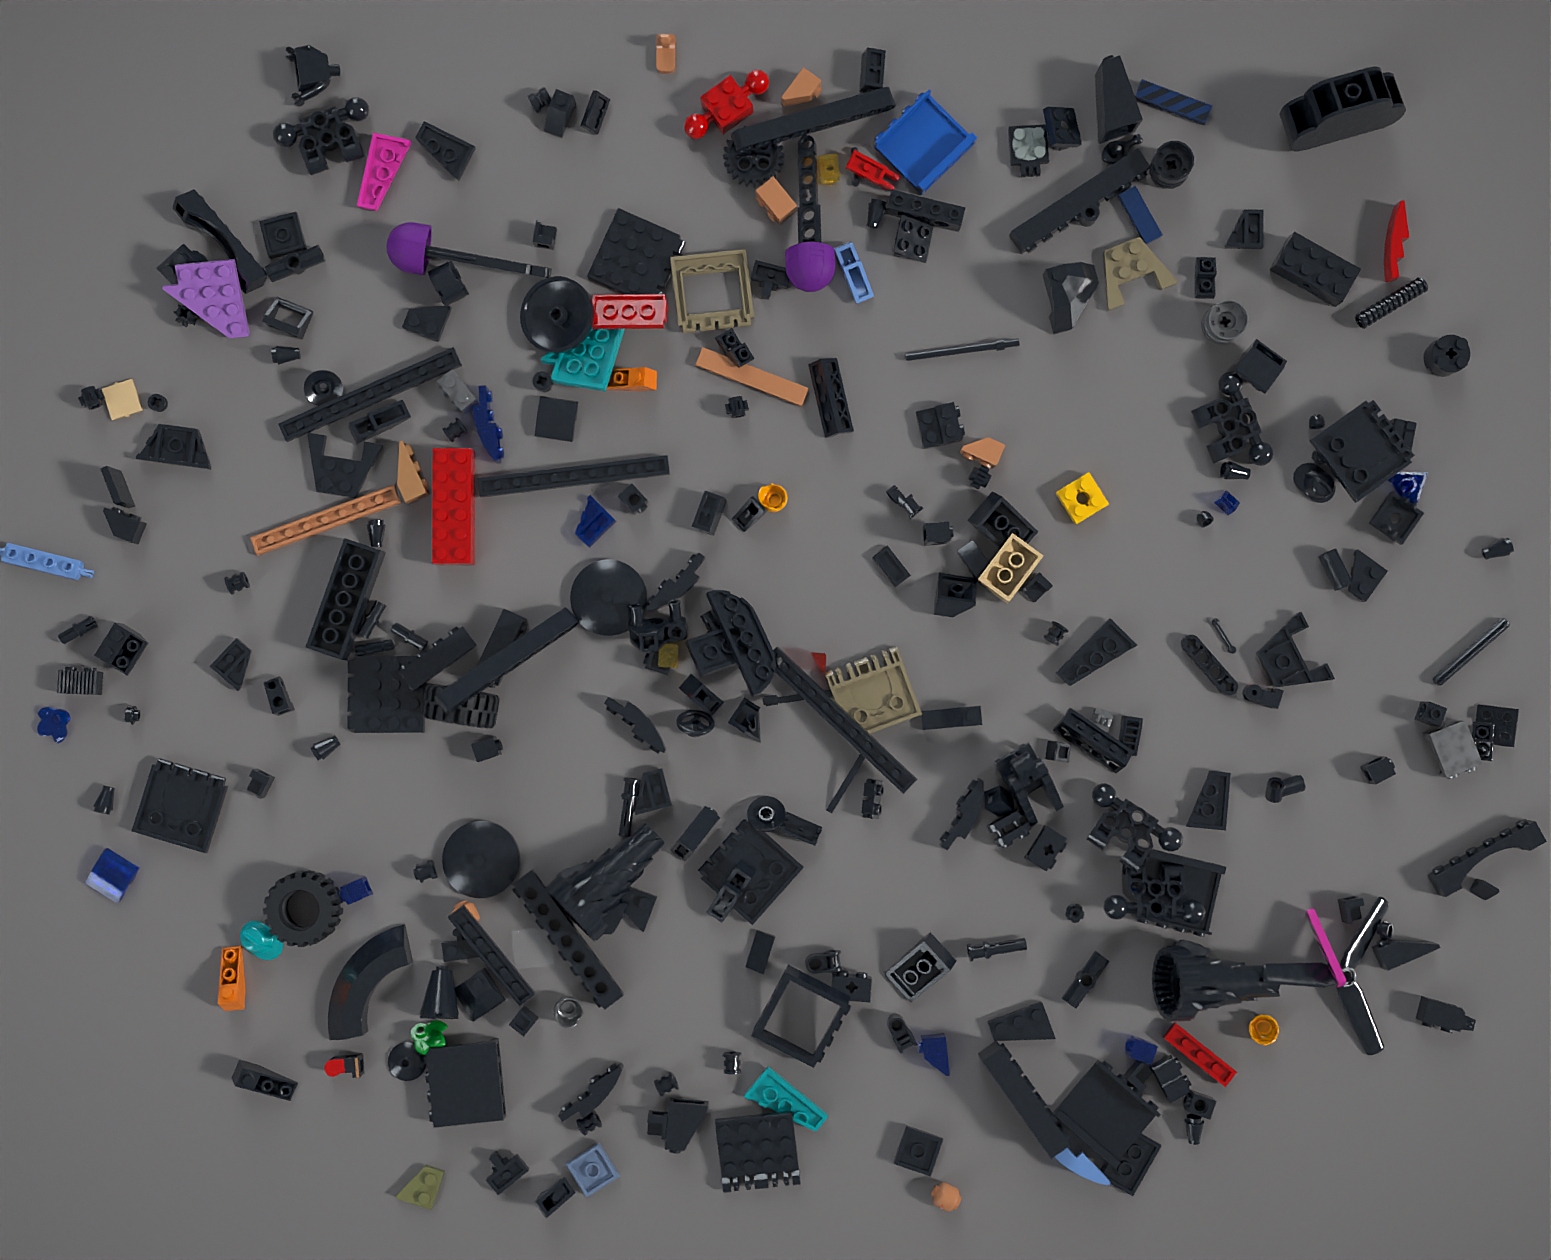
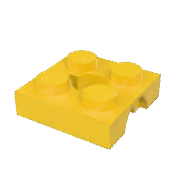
M1089 472L1055 493L1075 525L1109 505ZM1078 493H1083L1087 496L1086 505L1077 502L1076 496Z

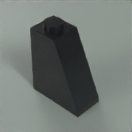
M705 806L670 850L685 862L720 819L718 813L713 808Z
M670 1098L665 1150L675 1154L685 1151L708 1110L709 1101Z

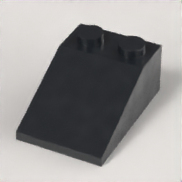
M993 491L968 519L980 533L999 549L1002 548L1012 533L1028 544L1039 532L1003 496Z
M930 932L898 960L885 975L912 1002L951 971L957 961Z

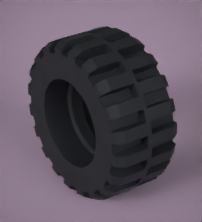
M429 684L425 688L421 711L423 718L492 729L496 725L500 702L498 695L480 692L447 714L434 699L447 686Z
M311 870L298 871L276 881L275 886H272L268 891L269 896L265 897L264 900L267 906L263 908V915L267 914L268 918L264 921L266 926L270 924L272 928L269 932L272 935L277 934L278 941L281 943L286 941L287 945L292 947L295 945L298 947L311 946L331 935L341 921L340 915L343 914V908L340 906L343 903V898L338 896V892H340L338 886L334 887L332 885L334 881L330 878H324L325 875L322 873H315ZM300 890L311 893L317 899L320 908L317 921L306 927L295 923L288 912V901L291 895Z

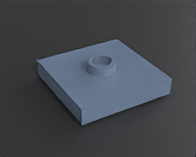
M600 1142L566 1163L567 1168L586 1198L620 1177Z

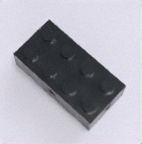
M1294 231L1285 241L1270 271L1336 307L1344 301L1361 268Z

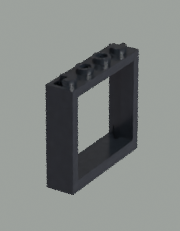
M787 965L753 1029L752 1036L814 1068L817 1062L821 1063L825 1052H823L825 1047H830L834 1039L832 1034L840 1029L843 1022L841 1020L843 1014L847 1016L851 1005H849L850 996ZM790 981L840 1006L814 1054L764 1029Z

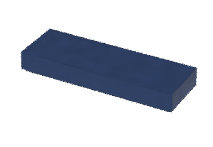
M1136 186L1118 195L1136 231L1146 245L1162 237L1163 234Z

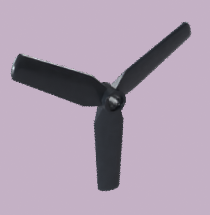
M1378 897L1345 950L1339 964L1346 978L1345 985L1337 987L1339 1000L1367 1055L1378 1054L1384 1049V1044L1364 993L1355 981L1356 973L1354 969L1360 963L1377 931L1378 924L1381 923L1389 908V902L1383 897ZM1322 962L1263 964L1262 978L1266 984L1322 988L1336 984L1328 965Z

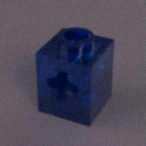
M366 876L340 887V896L347 905L373 894Z
M1132 1035L1131 1039H1128L1125 1044L1126 1054L1133 1059L1152 1065L1158 1046L1153 1042Z

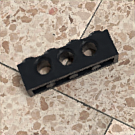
M892 189L886 214L899 218L901 215L932 226L959 232L966 207Z

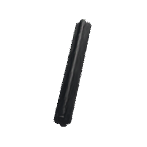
M1505 618L1495 623L1433 677L1435 684L1438 686L1443 685L1510 627V623Z

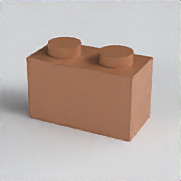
M774 176L756 190L755 200L760 207L764 206L768 210L767 215L773 222L776 221L780 225L797 211L796 203Z

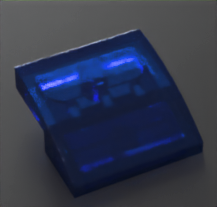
M106 848L92 868L85 884L114 902L119 903L128 886L133 883L139 867Z

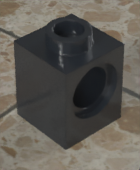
M632 483L618 495L619 499L634 515L636 513L641 514L648 507L646 504L649 501ZM632 496H638L640 498V501L637 505L630 504V498Z
M1421 701L1414 720L1430 726H1441L1447 708L1430 701Z
M496 736L471 744L477 762L502 755L501 750H503L500 739H497Z
M1380 756L1360 767L1368 783L1374 785L1396 774L1393 761L1384 756Z
M1191 1090L1189 1094L1184 1096V1109L1189 1113L1211 1119L1217 1102L1215 1099ZM1197 1100H1202V1105L1198 1108H1195V1102Z

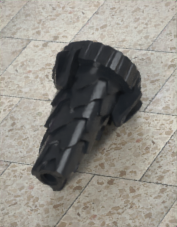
M644 823L630 837L623 839L612 850L608 848L595 861L592 859L589 863L584 862L559 872L545 889L592 941L598 940L603 934L615 932L628 907L626 903L619 902V900L631 890L630 886L643 874L644 868L654 860L652 857L660 850L664 842Z
M1180 939L1179 942H1175L1172 946L1160 949L1153 963L1152 989L1154 1000L1160 1015L1168 1022L1191 1021L1199 1011H1204L1208 1008H1219L1224 1005L1239 1004L1242 1001H1257L1258 998L1280 996L1278 991L1280 988L1279 984H1266L1262 978L1263 965H1245V962L1206 957L1210 953V949L1192 941Z

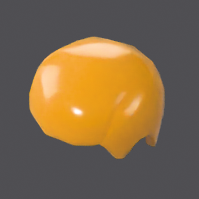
M771 483L765 487L762 486L758 492L759 503L767 512H778L787 504V493L782 486Z
M1259 1014L1250 1021L1248 1031L1256 1043L1268 1045L1276 1041L1279 1026L1270 1015Z

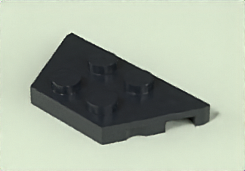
M158 424L153 435L146 441V446L142 452L136 455L137 460L211 470V464L200 430L195 428Z

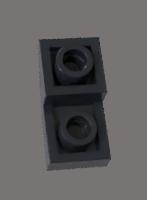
M1216 257L1196 258L1195 298L1214 299L1216 296Z
M732 328L715 337L721 349L738 368L755 359L746 343L741 344Z
M971 541L959 549L957 554L968 566L972 576L981 585L982 583L978 578L990 563L974 541Z
M1473 721L1472 738L1480 758L1483 761H1493L1494 723Z

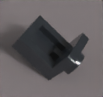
M650 651V653H646L643 664H646V669L669 675L674 657Z

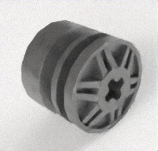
M1225 299L1216 303L1205 312L1202 319L1204 335L1216 344H1226L1240 337L1246 331L1249 324L1247 309L1242 303L1231 299ZM1222 320L1223 322H1226L1227 325H1220L1219 322Z

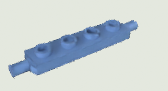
M7 543L4 548H0V556L3 563L76 581L81 576L93 578L94 570L84 569V563L79 560Z

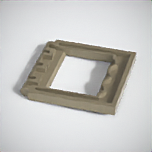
M746 249L670 257L678 326H682L683 333L697 332L696 325L700 326V331L715 330V323L717 322L719 329L734 328V321L736 320L738 327L751 326L754 312ZM739 271L743 308L687 314L683 276Z

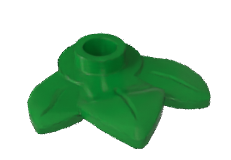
M433 1020L427 1024L419 1023L413 1026L411 1037L415 1040L414 1047L416 1051L426 1055L429 1047L445 1046L442 1032L448 1027L447 1024L442 1021Z

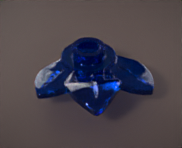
M42 708L38 712L39 717L42 719L37 726L38 734L43 737L52 735L56 744L61 743L67 736L66 726L70 721V714L63 709Z

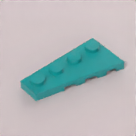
M769 1066L744 1094V1098L752 1099L765 1108L768 1107L777 1112L792 1111L794 1122L815 1132L828 1118V1114Z

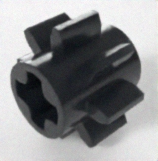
M178 304L179 308L173 312L178 317L175 321L178 323L182 322V325L186 328L188 324L195 326V321L200 319V317L186 306Z
M89 386L81 390V396L78 399L82 406L93 410L103 405L102 400L105 399V396L99 388L96 389L95 386Z
M742 396L729 398V403L725 404L727 415L731 414L732 418L746 416L745 411L749 410L747 400L743 401Z
M982 465L980 468L974 467L968 480L972 481L971 486L978 490L981 486L986 488L992 476L988 474L989 469Z

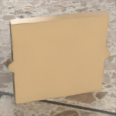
M133 379L120 383L115 382L114 385L102 388L113 421L123 417H130L134 413L143 411Z

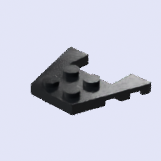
M308 433L316 492L356 498L383 445L364 441L361 461L324 455L327 436Z
M1302 611L1296 613L1256 653L1273 688L1335 679L1328 663L1309 671L1292 638V635L1309 627Z

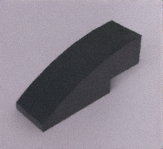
M400 400L350 422L348 428L356 444L401 424L411 418V415L404 401Z

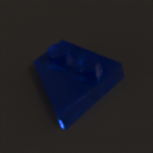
M591 495L587 498L588 503L585 511L582 512L581 522L575 531V534L589 548L616 522Z

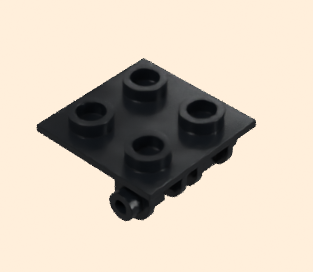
M901 215L893 249L894 256L901 257V255L926 263L934 226Z
M1478 704L1475 722L1494 723V745L1503 747L1515 746L1519 709Z

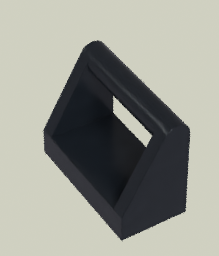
M277 297L265 313L262 322L267 326L303 339L313 316V311ZM280 306L304 315L297 327L275 319Z

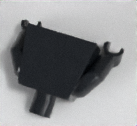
M311 45L296 47L295 50L292 47L286 48V51L291 55L285 57L290 62H294L298 92H301V94H292L291 98L293 99L299 97V100L294 105L298 107L303 106L305 100L317 96L329 86L331 76H340V65L329 64L327 54L322 53Z

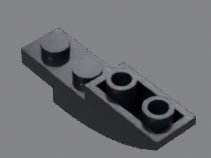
M701 553L693 554L687 561L689 566L686 570L681 569L675 577L677 579L676 583L670 578L667 581L664 579L658 587L660 590L656 596L652 595L647 601L648 607L646 609L650 612L668 606L669 601L678 600L686 594L700 579L695 572L706 559L705 556Z
M611 697L606 699L604 702L607 705L606 710L614 715L619 713L623 716L622 720L630 726L635 724L631 731L635 734L633 736L641 743L644 741L649 743V748L657 754L660 751L665 753L667 749L659 731L637 706L628 701L624 707Z
M979 778L972 780L967 787L968 793L965 796L962 795L956 802V805H958L956 810L962 814L960 816L957 815L951 822L952 828L949 832L945 831L939 839L941 841L939 845L946 850L950 848L958 835L966 839L977 819L984 789V781Z
M614 1063L606 1069L607 1072L602 1076L597 1074L589 1080L591 1083L587 1087L589 1093L585 1091L577 1097V1101L574 1103L569 1101L561 1107V1111L558 1114L561 1121H565L577 1112L584 1118L596 1109L614 1088L624 1065L622 1063L619 1065Z

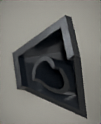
M744 697L728 723L761 743L760 707Z

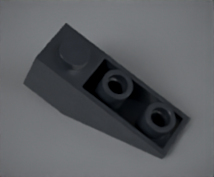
M239 1060L231 1077L235 1087L288 1101L291 1100L298 1085V1082L243 1060Z

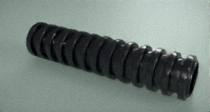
M1417 277L1415 280L1355 315L1356 323L1362 329L1367 328V326L1372 325V323L1377 322V320L1382 319V317L1387 316V314L1392 313V311L1397 310V308L1427 292L1428 285L1426 281L1421 277Z

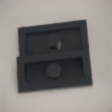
M540 396L534 436L572 442L574 439L575 422L577 420L578 402Z

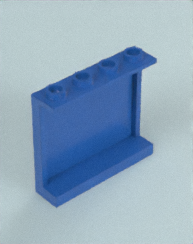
M930 89L926 93H920L915 99L916 102L912 106L908 105L902 111V116L898 120L896 118L892 120L888 125L889 129L886 132H880L876 136L874 148L921 195L954 165L977 140V136L973 132L968 134L930 96Z

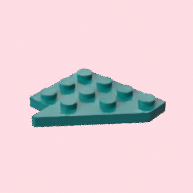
M591 329L587 338L575 349L560 354L548 353L541 357L543 364L555 365L551 376L552 383L606 392L625 329Z

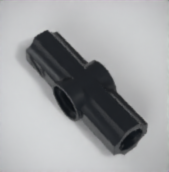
M316 245L299 253H289L284 259L266 265L265 270L270 281L273 283L293 274H302L305 269L325 262V257L320 246ZM295 260H299L298 265L296 267H292V263Z
M1095 951L1083 969L1076 974L1075 980L1062 999L1076 1009L1089 990L1095 987L1096 980L1110 961ZM1089 975L1090 981L1087 984H1082V977Z

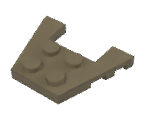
M1140 237L1103 252L1108 311L1125 304L1118 287L1122 284L1150 273L1154 274L1160 290L1178 283L1176 278Z

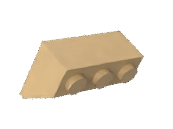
M1012 533L978 580L992 594L1006 604H1009L1041 561L1043 555Z

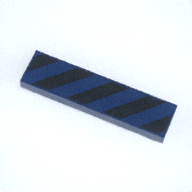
M1143 79L1140 81L1135 94L1136 100L1203 125L1206 124L1212 109L1210 104Z

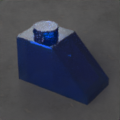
M944 1033L921 1035V1041L918 1042L919 1053H923L924 1059L945 1076H950L946 1036Z

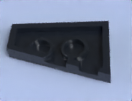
M425 121L415 137L455 179L460 180L476 149L474 145Z
M1209 771L1186 827L1226 831L1231 773Z

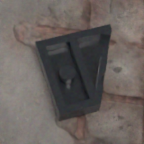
M1244 209L1225 245V249H1262L1264 210Z
M438 306L409 309L402 327L439 342L452 307Z
M1357 549L1353 555L1355 559L1350 574L1353 583L1349 585L1348 591L1361 601L1366 602L1388 570Z
M663 768L643 773L635 814L638 815L672 806Z

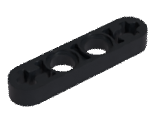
M1196 635L1184 636L1181 640V647L1223 695L1235 694L1238 690L1237 682ZM1187 639H1188V640H1192V639H1193V640H1194V642H1193L1194 647H1195V648L1201 647V649L1198 650V651H1196L1193 647H1187V646H1186V645L1188 644ZM1201 652L1206 653L1208 656L1206 663H1201L1198 660V655ZM1213 667L1220 669L1221 673L1217 678L1211 675ZM1223 679L1226 683H1232V690L1225 691L1226 685L1223 682L1218 683L1217 681Z

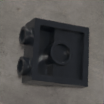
M954 402L916 411L924 449L959 442L962 440V436L965 435L963 424L959 425L958 417H961L959 406H955Z

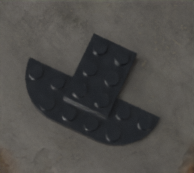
M713 590L707 592L706 596L721 629L688 639L685 642L699 676L703 677L738 665L749 692L754 697L764 691L773 678L776 669V659L772 646L755 610L749 602L742 597L739 598L731 594L730 591Z

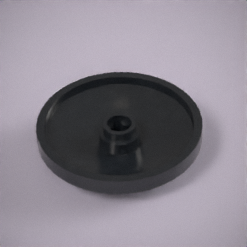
M562 276L549 277L535 284L526 294L520 310V323L526 338L538 349L553 354L569 352L578 347L589 335L594 322V306L587 290L578 282Z
M612 559L599 560L586 566L575 578L570 593L571 608L576 619L587 630L603 636L620 635L629 631L628 624L632 620L631 604L641 603L642 613L644 614L647 605V590L641 576L628 564Z
M491 821L467 823L454 831L445 844L442 854L444 874L449 883L463 895L472 898L495 896L508 888L518 873L520 866L518 844L512 834L497 823Z

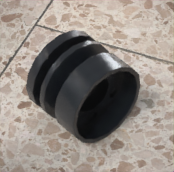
M1180 141L1163 143L1157 149L1150 163L1149 174L1152 181L1164 189H1174L1183 184L1194 166V155L1190 147ZM1172 165L1173 168L1171 170H1168L1167 167Z

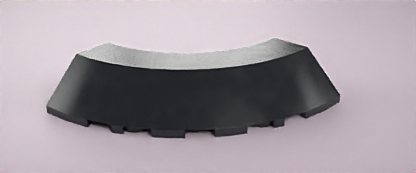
M405 924L388 929L367 941L350 957L341 970L333 987L329 1002L328 1032L330 1040H346L363 1036L368 1032V1004L375 989L390 972L413 962Z

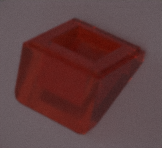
M811 652L820 672L824 673L826 654Z

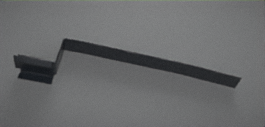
M831 689L824 690L827 694L833 696ZM799 694L782 697L771 695L764 696L763 704L773 706L804 699Z
M861 753L826 809L828 812L833 813L865 760Z

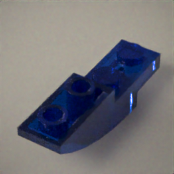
M486 385L478 386L480 405H472L475 426L488 454L497 464H501V458H504V449L500 447L503 431L497 423H491V421H494L493 409L490 410V402H493L492 390L489 391Z

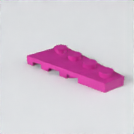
M373 132L357 202L358 208L378 211L412 143L410 140Z

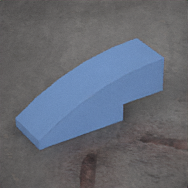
M848 242L834 248L836 259L856 304L874 297L853 242Z
M1066 1148L1055 1156L1061 1164L1083 1178L1104 1185L1111 1183L1082 1150L1075 1155L1069 1148Z

